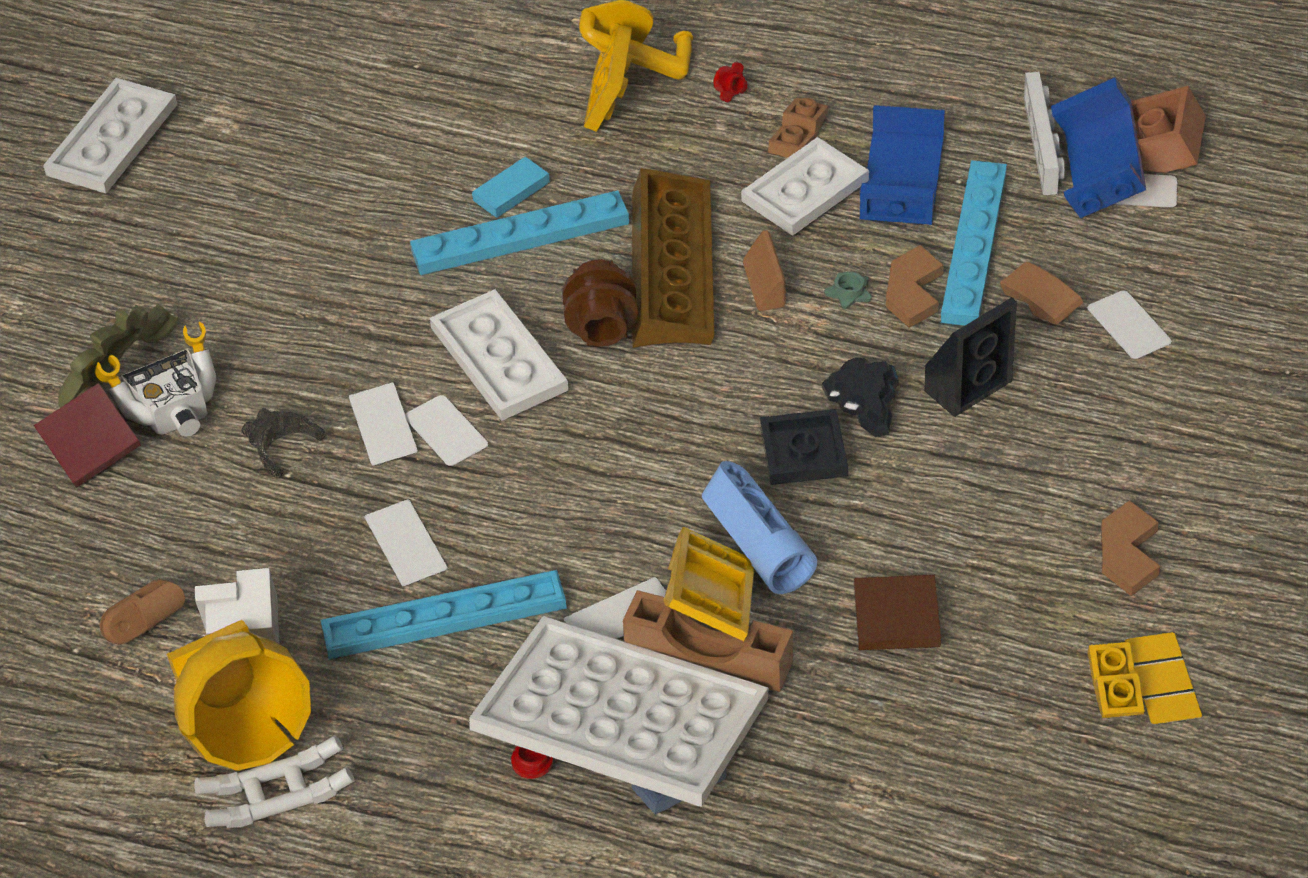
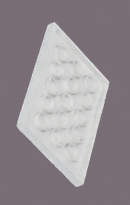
M543 616L470 716V730L702 807L768 700V687Z

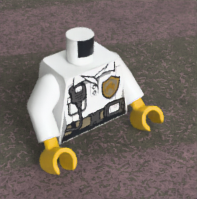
M199 321L201 335L198 338L188 336L186 325L183 328L184 341L193 348V354H190L188 349L121 375L123 382L118 377L120 362L115 356L110 355L108 358L109 364L114 370L113 372H105L100 363H97L95 369L96 377L100 381L110 384L109 392L121 414L126 419L143 426H150L157 434L161 435L177 429L180 435L188 437L199 430L200 422L198 420L205 418L208 414L205 403L212 398L216 383V373L209 349L205 350L203 345L206 339V328L203 323Z

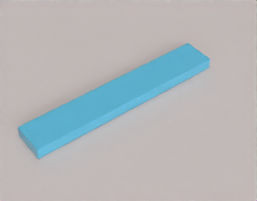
M553 570L322 619L321 625L328 658L333 659L567 609L558 571Z

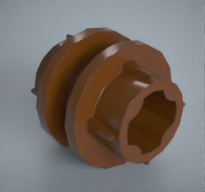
M597 259L585 262L577 269L574 268L573 274L566 279L562 288L565 324L572 333L581 337L587 343V346H610L619 342L624 337L627 338V332L634 327L638 319L636 286L629 273L620 269L613 263V260Z

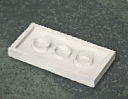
M115 78L43 165L46 176L107 193L177 106L176 95Z
M496 289L430 317L431 329L502 421L568 391V380Z

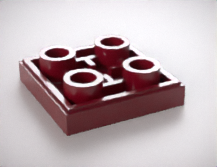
M99 383L34 425L76 488L141 446L139 440Z

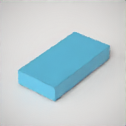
M524 157L472 191L473 201L498 218L550 183L549 173L527 157Z

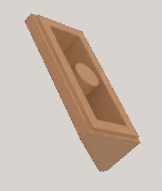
M768 230L760 233L743 259L746 275L759 311L782 308L786 304L785 278L770 232L768 233Z

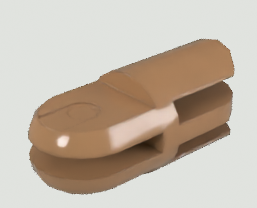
M160 578L151 581L108 608L102 614L99 623L102 636L107 641L118 645L133 641L182 608L185 601L184 591L178 585Z

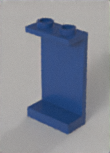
M1116 77L1051 106L1052 116L1065 132L1073 188L1064 191V197L1080 218L1146 190L1131 99Z
M874 105L873 134L867 166L869 181L861 184L860 219L932 225L944 140L945 110Z

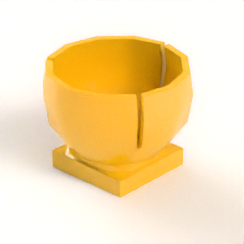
M241 619L166 654L176 679L174 686V708L177 724L181 734L202 758L208 762L238 771L270 764L295 745L277 725L276 720L295 739H299L311 714L310 682L287 648L275 641L250 633L248 626Z

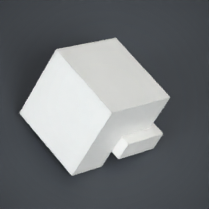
M269 568L236 571L237 584L234 582L195 586V602L204 624L206 635L242 619L248 626L250 633L280 644L278 599Z

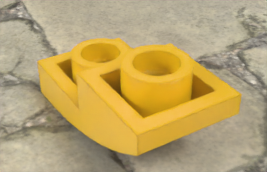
M1130 642L1089 645L1087 651L1089 665L1102 718L1144 715L1145 710L1139 674L1135 673Z

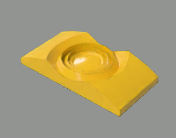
M682 527L668 570H671V577L663 599L665 606L744 641L749 630L754 575L752 563L746 555L686 527Z

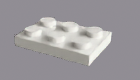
M817 137L741 191L742 202L793 236L861 187L862 183L868 182L869 170Z

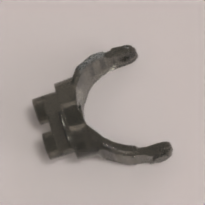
M262 408L258 412L253 423L247 421L241 430V433L249 438V443L258 449L260 461L274 478H280L283 475L281 468L273 463L266 454L267 449L275 440L293 433L307 434L320 441L325 438L324 430L316 423L310 422L305 416L293 412L281 413L277 410L271 412L266 408Z

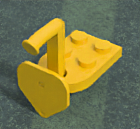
M617 0L583 9L579 21V31L588 43L601 51L593 74L584 127L597 132L603 120L609 121L614 111L615 98H622L625 93L628 78H625L624 74L628 71L631 63L674 79L686 77L690 65L693 34L689 31H680L674 35L673 41L676 44V55L674 56L643 44L654 21L652 13L647 8L627 0Z

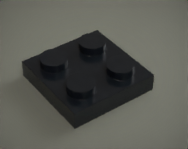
M837 409L760 417V430L770 485L848 476V463Z

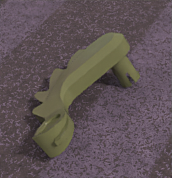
M159 304L149 312L135 305L130 314L119 308L115 313V324L102 327L90 335L93 346L79 354L70 364L71 372L58 393L59 407L61 408L96 384L103 385L104 382L100 381L95 374L98 362L105 372H112L113 368L108 361L110 355L120 360L125 351L135 341L142 340L147 343H154L165 338L176 327L178 317Z

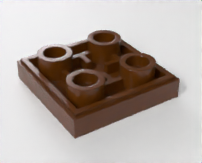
M935 575L854 578L859 650L941 647Z

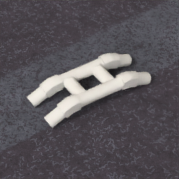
M334 735L319 745L315 744L307 750L297 752L298 755L239 773L236 771L229 774H219L216 777L196 778L194 789L197 795H231L244 789L249 805L244 804L227 807L226 809L206 810V826L244 827L253 824V821L310 803H321L337 795L339 790L355 781L347 767L330 777L326 776L318 782L308 784L309 787H306L301 771L313 770L327 762L326 759L343 750L340 740ZM285 776L290 792L266 800L260 783Z

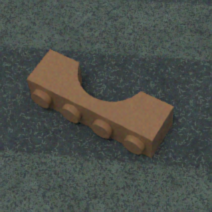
M639 590L636 591L623 618L624 642L768 687L769 690L781 691L793 663V630L753 620L749 626L748 635L742 641L726 633L706 628L688 616L665 606L664 597Z

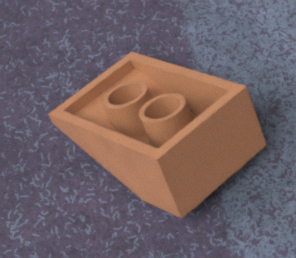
M1189 86L1131 101L1143 171L1165 173L1177 169H1185L1198 163L1206 116Z

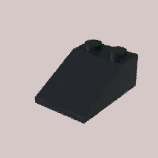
M1011 297L952 333L925 365L924 391L953 417H956L1012 382L1017 301Z

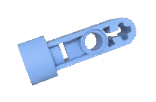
M722 461L704 489L702 499L752 563L753 568L772 592L786 594L798 589L815 572L817 557L801 536L791 528L751 475L736 463Z

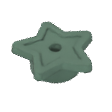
M851 271L838 273L834 285L824 290L826 296L839 300L842 309H848L855 302H870L872 298L865 289L869 278L867 276L862 277L860 274Z

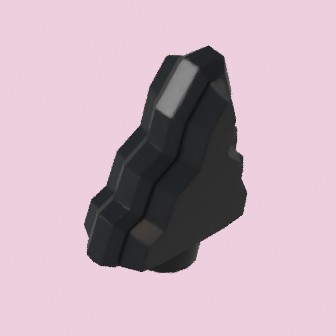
M861 357L848 360L839 371L831 373L828 379L822 382V389L829 401L838 403L843 412L856 416L860 426L874 437L889 435L892 422L890 405L895 401L894 388L899 386L895 366L889 365L886 361L869 363L868 360Z

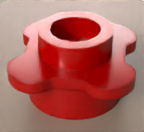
M734 62L731 67L722 66L715 73L713 80L714 88L720 92V99L724 102H730L733 96L739 93L743 94L747 89L748 83L743 76L744 66L740 62Z

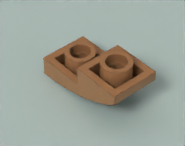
M795 98L783 112L782 126L769 140L768 153L788 158L814 140L826 118L828 106L819 104L810 98Z
M1027 261L1000 282L1005 295L1028 303L1032 315L1056 325L1067 319L1076 308L1083 304L1082 298L1069 286L1044 269Z

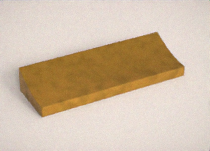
M640 168L632 192V279L636 286L638 319L632 328V348L663 343H696L711 345L714 338L710 180Z

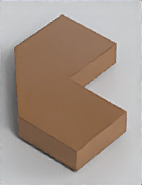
M921 245L892 260L886 294V308L909 328L937 313L939 302L926 292L922 286L943 275L944 265Z
M1129 500L1101 522L1102 574L1132 596L1159 576L1160 565L1136 548L1158 532L1159 522Z

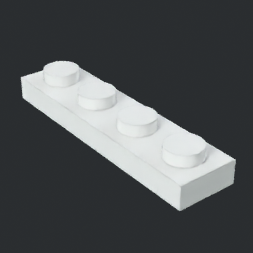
M1039 72L1025 73L1024 103L1043 195H1054L1058 192V179H1064L1065 169L1063 158H1057V155H1059L1058 133H1052L1054 131V117L1052 116V110L1047 109L1049 107L1048 86H1042Z

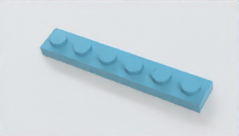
M971 160L941 311V323L965 326L980 317L1006 179L1007 164Z
M617 190L410 241V246L419 274L424 275L628 225L629 213Z

